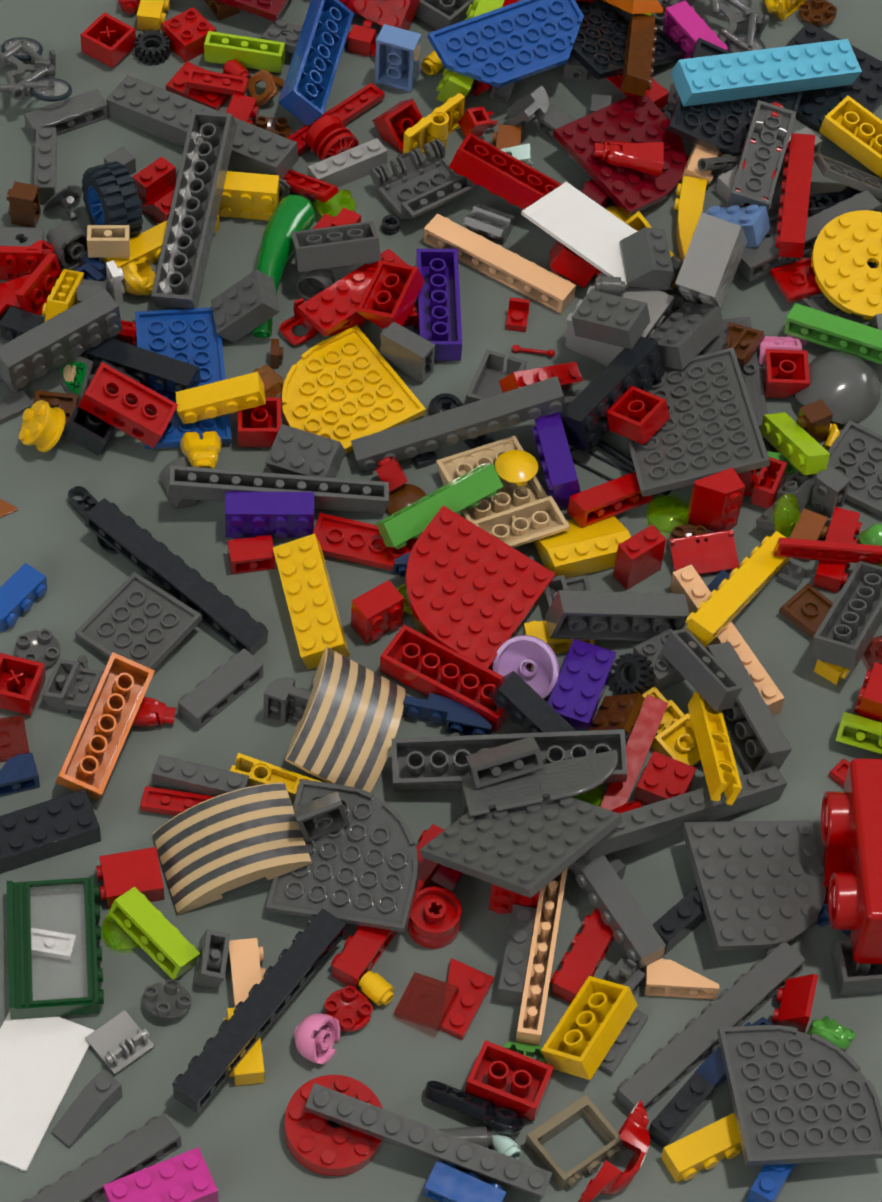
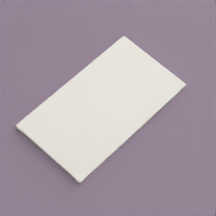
M568 182L563 183L521 212V215L608 277H621V281H625V289L629 287L626 283L619 242L637 231Z
M9 1011L0 1028L1 1163L27 1172L90 1047L85 1037L95 1030L61 1017L11 1020Z

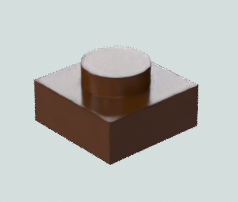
M271 339L270 368H279V360H283V347H279V339Z

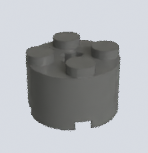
M67 220L55 229L49 230L46 239L49 244L53 245L54 254H56L59 264L70 270L81 267L82 257L88 252L87 232L71 220Z

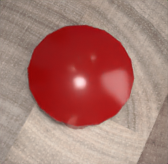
M351 985L333 992L324 1004V1014L336 1018L339 1021L340 1030L345 1032L357 1031L365 1027L370 1021L373 1006L368 998Z

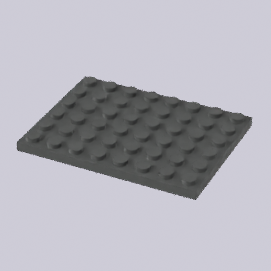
M734 348L696 356L684 369L663 367L664 375L648 392L666 399L670 419L644 445L626 438L642 497L693 485L696 480L732 467L739 474L770 466L769 457Z

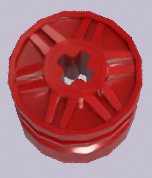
M326 115L319 118L308 129L305 136V143L318 156L320 161L338 155L359 144L355 135L335 115Z

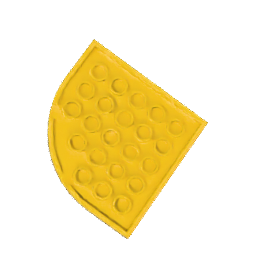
M357 325L318 343L303 353L301 359L296 364H293L289 370L282 390V410L287 426L339 441L346 453L353 450L351 440L409 423L426 414V408Z

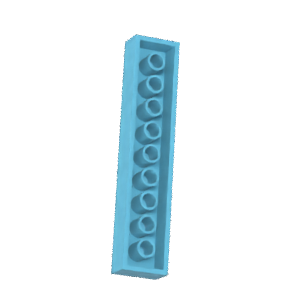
M842 39L680 59L670 74L683 107L852 85L862 70L849 40Z

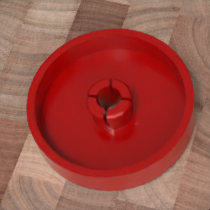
M325 1075L306 1082L293 1094L285 1113L284 1137L291 1154L305 1168L326 1176H344L364 1168L378 1153L382 1140L338 1124L340 1127L332 1128L329 1124L335 1122L304 1110L314 1083L382 1108L377 1096L362 1082L343 1075Z

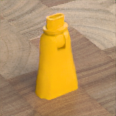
M207 431L202 433V439H200L199 433L186 432L181 438L180 448L189 460L192 467L215 469L222 447L221 437L216 431Z

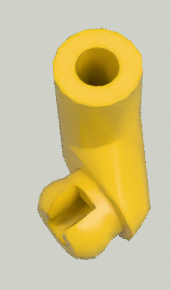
M831 423L828 437L824 444V448L827 450L830 449L840 434L835 423Z

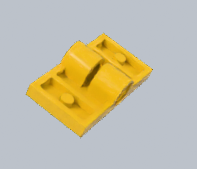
M461 93L456 94L454 97L449 98L446 103L435 108L431 114L423 117L413 127L408 128L404 133L403 154L419 148L422 154H424V144L430 143L437 138L447 148L448 135L460 127L458 121L464 114L465 96Z

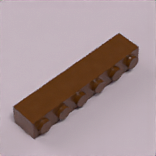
M632 14L627 28L621 91L643 97L646 89L650 90L653 81L651 77L654 68L652 66L655 59L653 57L657 38L655 34L658 27L655 25V17Z

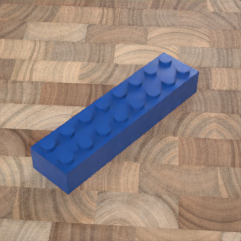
M312 0L310 2L278 103L307 126L324 113L354 13L339 0Z

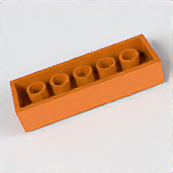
M112 652L55 783L73 791L85 789L88 797L96 801L100 799L155 670Z

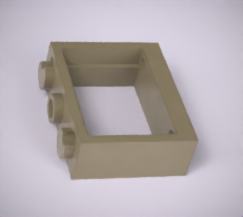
M585 1094L528 1133L525 1146L545 1170L552 1172V1179L563 1190L568 1186L574 1187L586 1173L592 1174L601 1167V1163L606 1159L612 1160L621 1152L623 1140L619 1138L618 1132ZM584 1116L607 1145L564 1173L542 1145Z

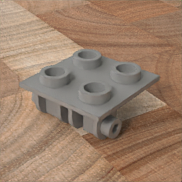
M125 1010L85 1037L86 1041L114 1074H117L154 1047V1044L149 1040V1032L145 1028L141 1030Z

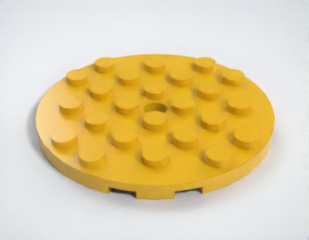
M860 210L842 214L824 226L814 243L811 253V267H813L818 287L829 301L848 314L854 313L863 316V319L871 320L876 314H882V212ZM867 262H876L877 268H870Z

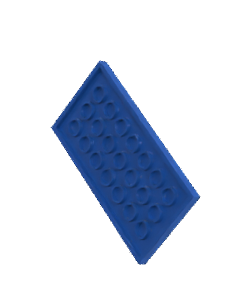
M212 307L135 312L137 347L198 366L201 376L198 386L226 380L222 338L216 333ZM143 384L176 403L175 394ZM176 408L155 448L145 444V449L180 447L181 438L186 432H197L200 439H202V433L216 431L221 437L222 444H231L229 414L184 425Z

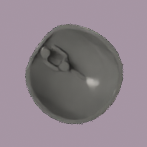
M840 351L828 352L816 357L808 364L810 386L794 394L795 398L803 406L822 399L833 414V422L847 424L851 420L858 423L865 420L875 410L881 395V384L876 372L859 357Z

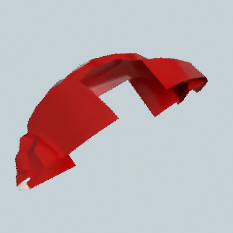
M641 1099L618 1132L619 1138L623 1140L622 1144L635 1152L626 1169L622 1173L621 1170L606 1160L594 1180H590L578 1202H591L599 1195H613L622 1192L640 1170L650 1146V1135L646 1129L649 1120Z

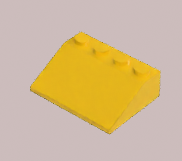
M612 516L583 528L574 519L566 520L570 526L569 530L533 541L544 567L554 572L555 577L565 575V579L614 568L618 545L629 539L631 535L619 520Z

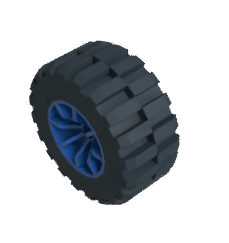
M117 161L88 168L83 174L82 192L90 224L129 225L130 238L140 234L143 228L141 201L138 196L137 187H135L134 180L130 176L128 169Z

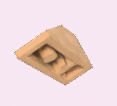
M661 958L645 966L644 995L717 999L719 992L718 983L672 960Z

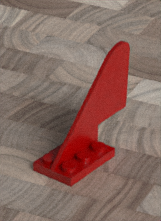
M48 253L33 273L0 284V315L10 306L40 316L42 315L43 305L47 303L48 295L51 294L56 280L59 279L62 273L56 254Z

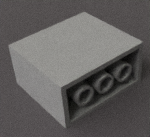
M701 213L675 282L686 302H693V304L699 302L710 304L711 306H720L722 310L748 242L742 226Z
M601 272L597 278H600L601 276H608ZM591 285L588 288L586 296L590 290H594L595 285ZM629 286L625 289V294H621V297L645 302L648 305L650 323L642 333V337L648 338L671 316L674 297L653 288ZM580 299V300H579V302H578V304H577V306H576V310L578 309V307L580 306V304L583 302L584 299ZM571 312L566 319V324L568 325L564 333L566 338L565 347L607 366L624 348L575 336L572 322L574 313Z

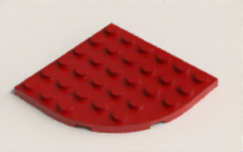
M443 505L412 548L406 568L405 589L410 608L416 620L420 621L426 629L425 632L433 640L489 669L497 656L500 646L511 639L552 582L555 573Z

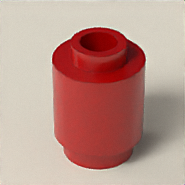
M236 59L227 61L223 66V74L246 77L248 80L251 78L250 72Z

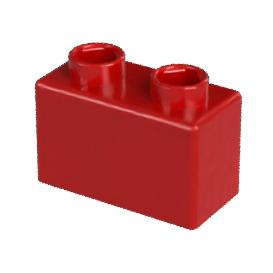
M856 758L849 764L843 792L827 791L822 799V842L826 848L843 849L845 872H834L830 877L828 892L829 920L831 928L834 930H850L853 959L856 963L882 964V759Z

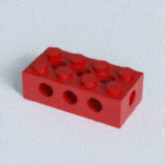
M103 362L78 404V407L152 448H155L178 406L177 403Z

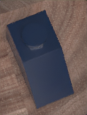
M32 752L27 754L21 753L9 758L0 770V797L40 788L39 775Z

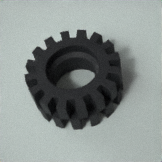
M150 29V32L144 30L143 34L139 33L138 37L135 38V55L138 57V60H142L143 64L149 62V65H152V63L159 65V61L164 63L165 59L168 60L170 56V40L168 35L165 36L164 32L160 34V30L157 29L156 32ZM149 46H157L158 48L151 49V48H147V47H149Z
M626 653L625 655H620V659L614 661L617 666L612 665L615 673H611V677H615V680L612 681L613 685H617L615 688L621 690L623 694H643V691H648L649 688L647 686H652L653 684L650 679H654L655 676L651 675V671H654V667H649L652 664L651 660H647L648 657L642 654ZM632 665L635 666L637 676L633 683L629 678V670Z

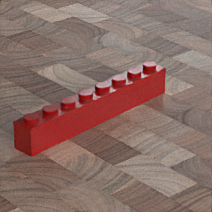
M791 133V141H788L786 153L789 154H785L784 166L788 168L783 170V180L786 181H782L781 193H785V195L781 194L780 207L783 208H779L778 220H782V222L777 224V234H780V236L776 235L775 248H779V257H804L815 149V135Z
M434 824L430 826L428 831L424 830L418 840L419 843L416 846L419 860V878L416 893L431 885L430 881L440 865L422 858L420 852L422 847L444 831V829ZM357 925V932L354 936L350 935L344 944L345 949L341 954L337 953L332 960V977L346 985L354 986L358 990L361 978L368 971L372 970L398 931Z

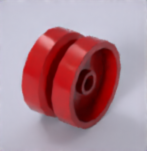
M437 886L426 887L415 894L408 922V930L416 943L422 947L437 949L443 948L455 940L458 936L462 912L460 901L455 894L446 888Z

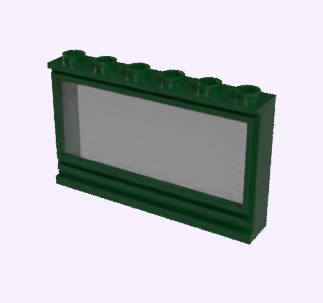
M91 875L90 878L28 882L7 881L8 981L11 1020L100 1014L99 1004H104V991L99 989V983H103V968H98V962L102 961V947H97V941L101 940V926H96V920L101 919L100 905H95V899H100L99 884L94 885V875Z

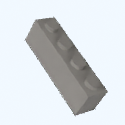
M375 138L308 166V176L337 187L343 186L369 175L371 169L377 166L380 167L381 164L387 165V149L378 138Z

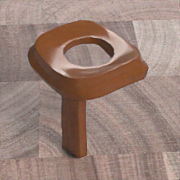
M260 70L248 80L249 93L251 97L257 98L258 107L263 106L278 94L277 86L282 88L284 85L282 78L270 74L267 70ZM264 81L266 89L263 94L257 95L255 87L258 82Z

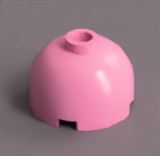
M319 1013L305 1017L294 1031L297 1051L311 1062L319 1064L328 1062L336 1049H332L334 1042H339L340 1039L339 1021L330 1015Z

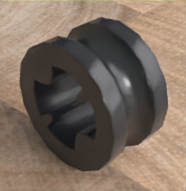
M387 215L383 217L382 231L385 234L395 235L399 232L400 220L397 216Z

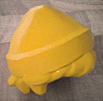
M146 261L128 263L122 269L125 291L138 296L151 294L156 277L155 272L152 271V266H147Z

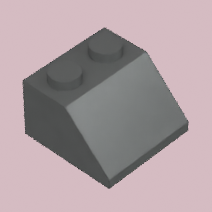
M338 791L326 793L319 799L303 802L298 807L293 808L306 842L350 826Z

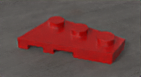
M451 958L441 1031L461 1040L464 1039L494 983L493 976Z

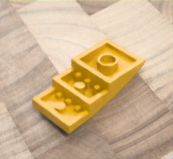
M655 686L642 694L645 699L648 694L668 702L667 709L651 747L658 753L690 766H694L701 761L690 714L684 715L672 700L667 701Z

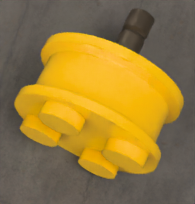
M39 400L31 408H27L24 411L19 439L23 444L27 446L35 445L37 450L45 453L50 451L59 439L68 443L72 442L62 436L66 419L63 409L59 407L51 408L46 401Z

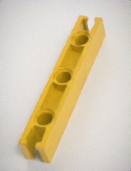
M695 691L687 706L710 798L713 801H720V795L724 792L726 804L733 805L742 789L723 713L722 711L716 712Z
M238 753L236 757V766L232 765L230 769L231 772L248 775L249 787L269 783H285L292 805L295 801L300 779L321 782Z

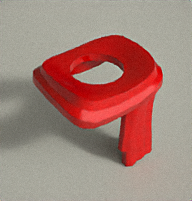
M303 298L294 301V316L282 322L279 327L283 337L294 346L310 340L319 332L297 313V307L304 303ZM297 325H302L308 329V332L302 337H298L292 333V329Z

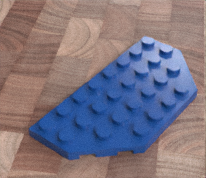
M521 0L430 32L427 38L445 69L500 88L566 64L584 15L575 0Z

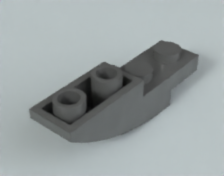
M800 471L797 472L777 491L778 500L756 520L757 528L777 530L780 526L789 527L807 504L816 482L814 479L817 474L803 475Z

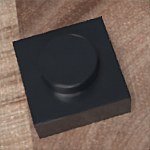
M432 451L416 455L412 460L417 469H421L435 464L438 457Z

